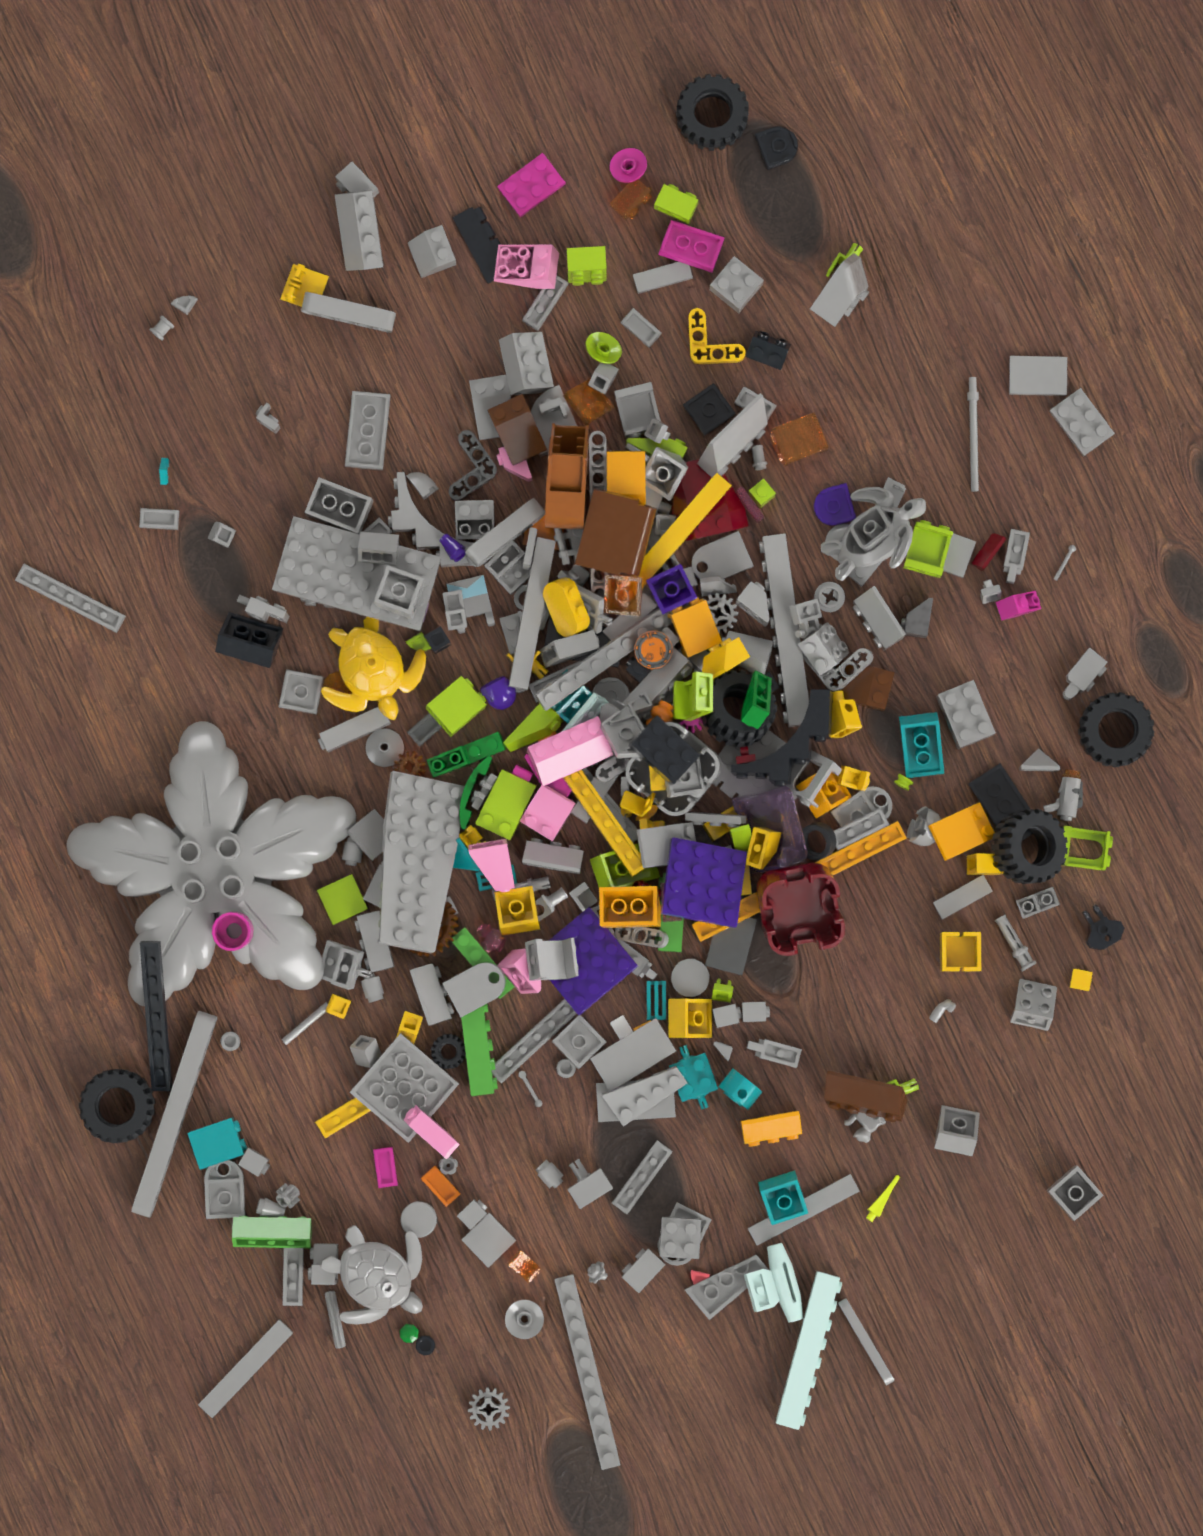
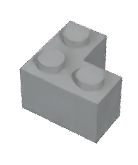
M315 1243L314 1248H310V1259H313L312 1267L308 1268V1280H311V1285H335L338 1283V1273L323 1270L321 1262L322 1259L328 1256L338 1259L339 1244Z

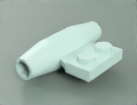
M782 1243L768 1246L770 1270L760 1269L744 1274L754 1312L775 1307L779 1302L788 1323L803 1319L801 1294L788 1254Z

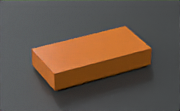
M436 1165L421 1177V1180L446 1207L461 1194Z

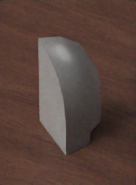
M412 472L406 475L423 500L439 489L426 474Z

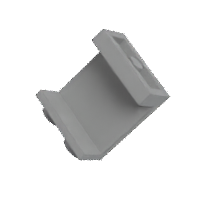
M574 938L561 941L534 939L525 942L530 981L561 980L579 976Z

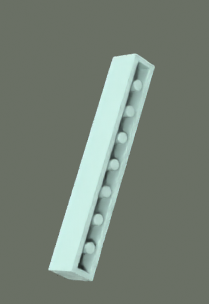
M816 1271L776 1417V1424L799 1430L800 1426H804L806 1415L803 1414L804 1409L809 1407L811 1396L808 1394L810 1388H814L817 1377L814 1376L815 1369L820 1367L822 1360L819 1357L820 1350L825 1349L827 1339L824 1338L825 1332L830 1330L832 1323L829 1317L831 1312H835L837 1301L834 1300L835 1295L840 1293L842 1282H839L840 1277Z

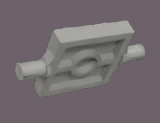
M576 584L590 618V624L587 629L590 631L594 630L598 634L602 631V622L610 626L613 620L604 615V598Z

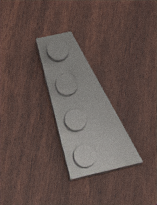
M754 1255L684 1290L710 1320L747 1289L744 1274L760 1269H769L757 1255Z

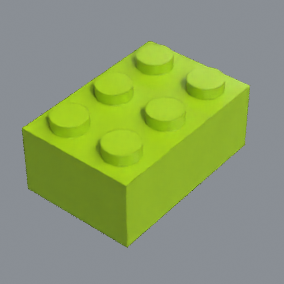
M605 246L567 248L569 283H572L574 286L584 285V282L599 285L606 281Z

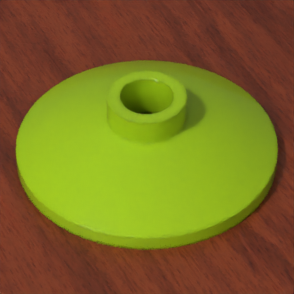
M595 332L586 339L585 346L587 352L598 362L611 364L617 362L621 357V346L613 336L603 332Z

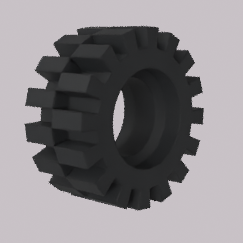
M442 1035L434 1041L431 1047L433 1061L444 1069L458 1067L466 1057L465 1044L456 1035ZM446 1044H452L456 1048V1055L452 1059H445L441 1054V1049Z

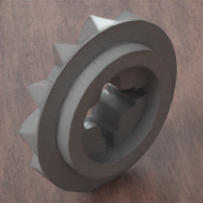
M825 582L816 589L814 599H818L819 607L822 611L831 613L842 607L845 601V593L837 583ZM832 590H834L833 598H835V600H830V602L825 604L826 597L823 594L828 595Z

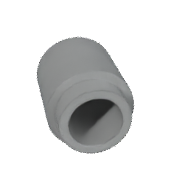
M347 837L342 860L345 861L346 865L356 866L357 863H361L363 850L351 837Z
M374 973L369 974L371 975L369 979L363 977L364 980L361 981V985L368 1002L371 1003L384 999L380 977H375Z
M547 1159L536 1169L537 1176L549 1189L552 1186L556 1188L563 1182L561 1178L564 1175L552 1162L549 1163Z

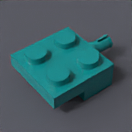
M583 685L551 708L564 721L569 723L593 692Z

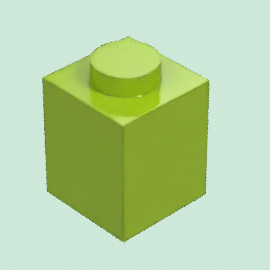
M762 479L748 492V495L759 508H762L773 499L776 494L765 479Z

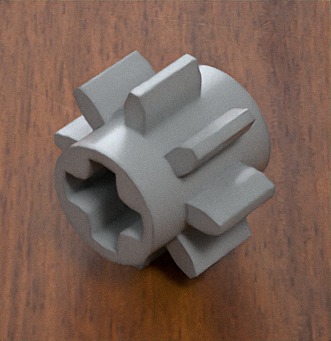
M285 1183L276 1191L278 1194L276 1200L282 1207L288 1206L291 1209L300 1201L298 1198L300 1192L292 1184L288 1186Z

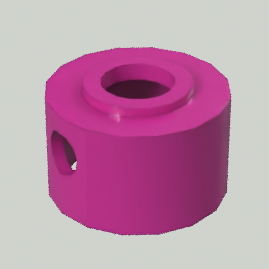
M232 911L222 914L215 920L212 926L214 942L226 951H236L244 948L253 937L254 928L252 922L241 912ZM232 923H237L242 929L241 935L236 939L231 938L227 933V928Z

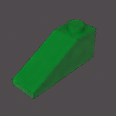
M756 670L753 672L743 704L741 721L748 726L759 729L770 714L772 678Z

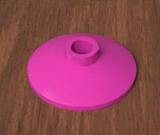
M626 148L619 151L610 162L612 176L617 181L624 183L636 181L645 173L647 168L645 155L635 148Z

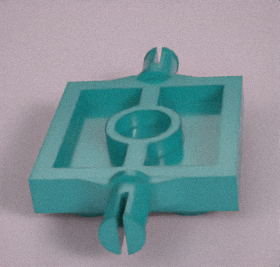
M687 1045L679 1047L683 1059L669 1065V1068L677 1066L687 1081L686 1085L678 1089L681 1101L698 1099L701 1110L704 1109V1106L707 1108L709 1106L705 1096L719 1088L706 1052L697 1056H690Z

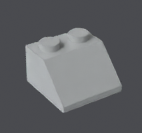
M442 225L424 231L408 242L421 278L457 265Z
M751 581L737 598L736 605L766 627L769 623L767 596L766 592H764L765 588L760 583L755 582L754 584Z
M942 1105L934 1149L973 1156L978 1138L980 1113Z

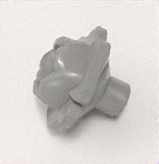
M597 1261L596 1264H591L588 1268L589 1282L596 1284L598 1280H605L607 1278L603 1262Z

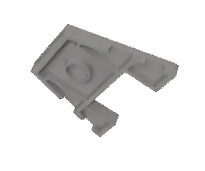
M646 691L642 692L637 699L630 701L621 711L618 710L601 723L600 728L617 758L640 757L628 745L644 729L637 714L651 710L653 707Z

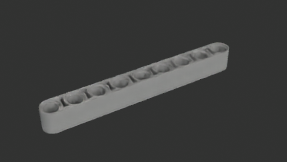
M594 431L589 437L590 502L594 487L607 491L606 436L601 431ZM593 436H602L603 443L600 445L593 444ZM595 454H600L603 457V462L599 465L592 461V457ZM596 473L603 475L604 480L600 484L594 483L592 479ZM591 569V592L594 593L599 588L605 591V601L608 597V573L604 572V579L597 580L594 577L596 570Z

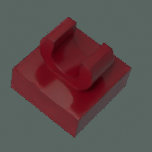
M748 746L740 747L741 756H736V764L756 761L755 754L749 755Z

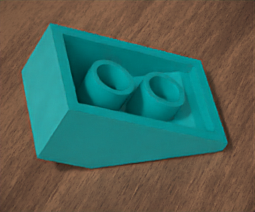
M937 712L899 717L906 777L913 778L944 774L940 725Z

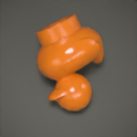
M660 700L658 705L652 707L650 711L652 718L646 720V726L656 716L660 717L664 722H672L673 706Z

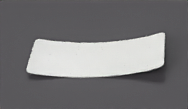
M623 1015L610 1023L620 1040L633 1032Z

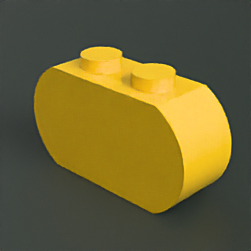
M567 577L548 583L543 589V598L557 632L564 637H569L585 631L590 624V618L576 583Z

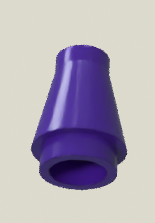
M445 534L440 538L439 542L443 545L451 560L458 562L466 555L465 547L450 537L449 534Z

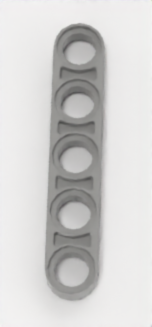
M845 1298L838 1302L886 1386L894 1382V1378L848 1300Z

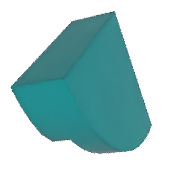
M161 458L159 468L160 485H167L169 480L168 458Z

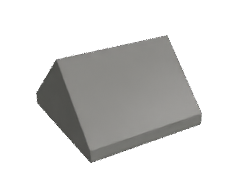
M656 447L645 467L646 485L666 499L671 500L688 466L680 455Z

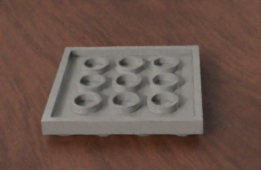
M400 1033L350 1093L409 1143L417 1133L403 1120L406 1113L417 1105L431 1117L459 1083Z

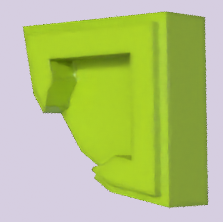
M422 632L405 641L410 648L416 651L419 649L424 651L431 649Z

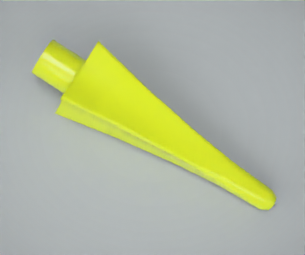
M899 1175L894 1177L885 1191L867 1209L869 1214L866 1219L873 1222L875 1217H880L894 1186L900 1178Z

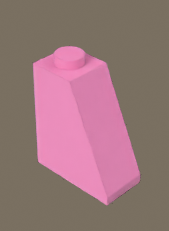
M507 839L468 845L470 856L495 891L508 892L511 888H515Z
M417 1105L406 1113L403 1120L408 1126L446 1159L460 1145L444 1128Z

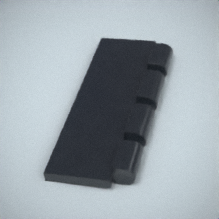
M471 207L452 218L485 280L490 284L494 281L498 245H501L498 238L490 241L496 234L489 221L481 224V222L487 219L482 208L473 209Z

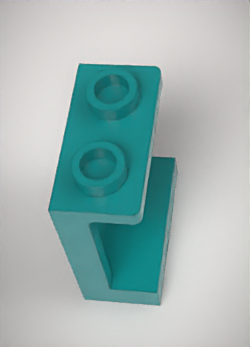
M229 1118L187 1133L199 1170L245 1154L247 1145L244 1138H240L239 1132L241 1128L238 1120L234 1121V1118Z

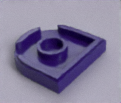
M847 483L826 488L817 495L814 501V512L822 523L836 526L851 522L856 518Z

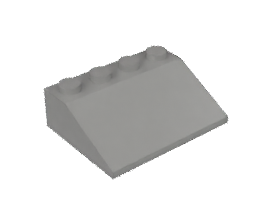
M761 393L705 449L697 464L709 476L713 477L716 473L722 476L729 469L727 466L730 463L734 464L738 461L743 450L747 452L752 447V441L755 438L759 440L765 434L764 428L768 423L764 399Z

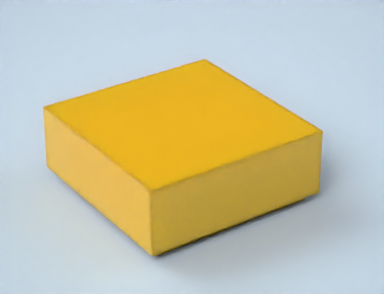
M1073 969L1069 988L1089 991L1093 972Z
M332 994L325 1012L344 1019L351 1001Z

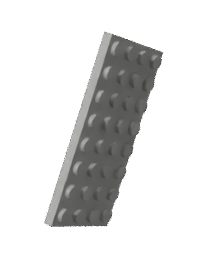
M293 516L273 584V591L421 631L441 557L398 545L396 565L358 562L360 534ZM387 565L417 575L425 580L426 585L413 620L376 607L374 603Z

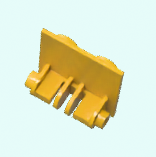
M293 264L280 299L302 307L305 292L323 295L329 276L307 269L304 265Z

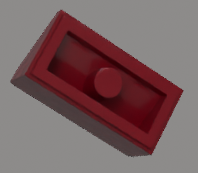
M995 533L991 534L971 564L980 571H984L1006 538Z

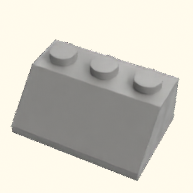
M875 586L853 601L854 606L852 608L857 616L861 615L865 621L862 623L868 633L872 632L875 637L873 641L878 648H882L884 651L904 638L906 633Z
M536 838L526 841L522 860L523 865L580 874L584 851L580 850V846L569 845V848L561 847L562 843L550 841V845L543 844V840Z
M431 963L410 970L428 1026L452 1019L451 1014H454L451 1002H446L445 996L448 993L445 987L440 984L439 978L442 976L439 967H434V964Z

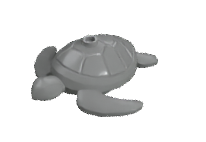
M866 487L856 490L850 496L853 501L870 502L876 504V506L855 518L847 527L841 541L834 539L821 544V552L828 556L838 554L840 565L835 570V577L840 581H843L854 568L872 566L891 557L889 566L891 568L898 567L907 555L912 542L913 530L909 519L921 516L926 510V502L922 498L911 499L899 509L894 507L893 494L886 489Z
M355 1225L347 1228L345 1237L352 1247L343 1252L341 1260L333 1256L322 1259L321 1268L327 1272L340 1274L347 1293L359 1304L365 1306L363 1309L342 1312L339 1315L341 1321L356 1325L371 1323L381 1319L388 1313L390 1308L398 1305L410 1313L417 1314L422 1311L423 1305L420 1298L414 1292H410L411 1280L418 1276L422 1264L421 1245L413 1231H407L405 1234L406 1261L396 1250L386 1244L378 1242L365 1243L361 1231Z

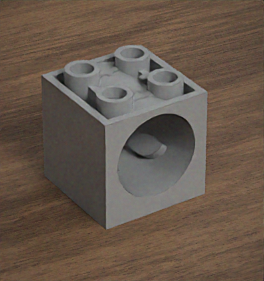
M387 565L374 603L376 607L413 620L426 585L425 580L417 575Z

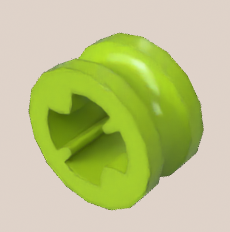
M898 774V780L894 781L896 785L907 791L910 789L909 785L913 784L910 779L901 774Z

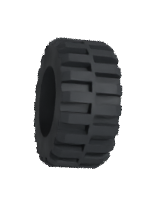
M705 74V78L699 76L694 78L693 83L689 82L685 90H682L676 109L677 125L681 129L683 137H687L690 144L694 145L695 143L702 150L704 147L709 148V151H714V148L718 147L722 150L728 144L730 146L733 145L735 140L742 136L743 130L747 126L749 104L746 101L745 92L740 90L741 86L738 83L733 84L732 79L729 77L723 79L720 74H716V77H711V74ZM708 97L722 99L730 108L729 120L724 125L716 128L700 124L694 113L699 101Z
M732 670L727 674L719 675L718 678L713 680V712L701 716V718H704L702 720L704 727L709 728L707 732L711 736L715 735L717 741L721 742L722 740L726 742L725 745L732 746V744H735V747H742L744 744L746 746L753 745L754 742L762 739L776 717L777 705L774 704L776 702L774 694L771 695L770 714L759 729L746 725L726 711L723 705L724 698L737 697L745 701L753 673L749 675L743 670H740L738 673Z
M1122 692L1102 695L1090 703L1080 718V728L1078 729V735L1081 738L1079 740L1080 744L1084 746L1085 753L1093 757L1092 760L1100 762L1104 766L1120 767L1129 765L1142 757L1152 744L1151 740L1154 737L1155 731L1153 730L1154 720H1151L1150 717L1151 712L1149 709L1146 710L1145 704L1142 701L1136 700V697L1133 695L1128 696ZM1120 712L1131 720L1134 727V735L1126 746L1120 748L1110 747L1100 738L1098 727L1101 719L1106 714Z
M1040 809L1012 812L1009 816H1005L995 828L997 832L992 837V840H994L992 851L994 850L995 854L993 858L998 863L997 868L999 871H1004L1003 875L1007 879L1022 884L1041 883L1054 878L1055 874L1061 871V865H1064L1066 858H1064L1065 854L1068 853V848H1066L1068 841L1067 837H1064L1063 833L1065 831L1063 827L1059 826L1060 822L1056 818H1052L1053 816L1049 812H1044ZM1027 829L1034 834L1038 843V854L1032 864L1026 860L1021 848L1022 837Z
M124 1069L106 1070L92 1077L93 1079L87 1082L84 1091L81 1092V1102L79 1103L80 1119L83 1120L86 1130H89L91 1135L99 1138L101 1141L110 1143H123L134 1140L139 1135H142L152 1122V1116L155 1114L154 1104H156L155 1098L152 1095L153 1091L147 1085L146 1080L135 1072ZM112 1088L127 1090L135 1101L133 1116L127 1122L119 1125L107 1122L99 1110L101 1097Z

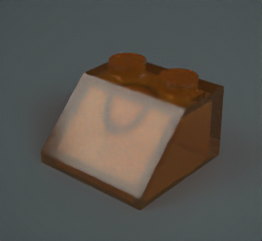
M611 573L606 574L603 612L641 616L643 578L620 573V576Z

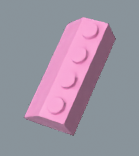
M598 716L528 746L527 753L543 786L613 756L611 746L600 728L601 721Z

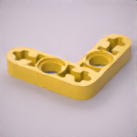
M700 308L690 311L688 318L690 357L695 364L738 363L745 358V348L740 344L707 345L705 312ZM695 313H699V316H702L699 319V326L703 325V328H692V326H696L695 319H692ZM700 331L704 336L703 339L695 341L692 336L694 332ZM710 349V360H707V356H701V359L698 360L697 356L693 355L698 350H700L701 354H707V350ZM726 349H729V353H733L735 349L742 352L739 358H735V355L731 354L729 359H726ZM714 350H722L723 357L715 359L712 355Z

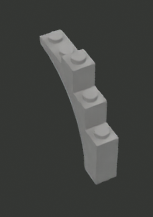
M397 472V478H394V489H398V497H395V508H399V510L391 511L392 516H388L389 528L392 527L393 532L416 531L415 534H412L413 545H416L417 550L440 549V551H436V556L441 557V567L472 566L467 561V555L458 562L449 558L443 545L439 542L440 538L445 534L430 525L419 513L410 497L405 472ZM455 539L457 542H459L465 547V550H467L472 544H474L471 542Z

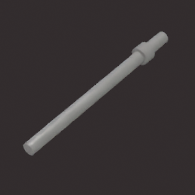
M969 377V392L967 393L970 416L972 492L979 491L977 401L979 400V392H977L976 377Z

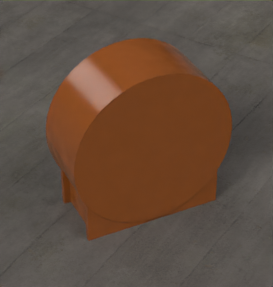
M552 423L547 465L545 528L584 530L589 425L581 427L555 425V423Z

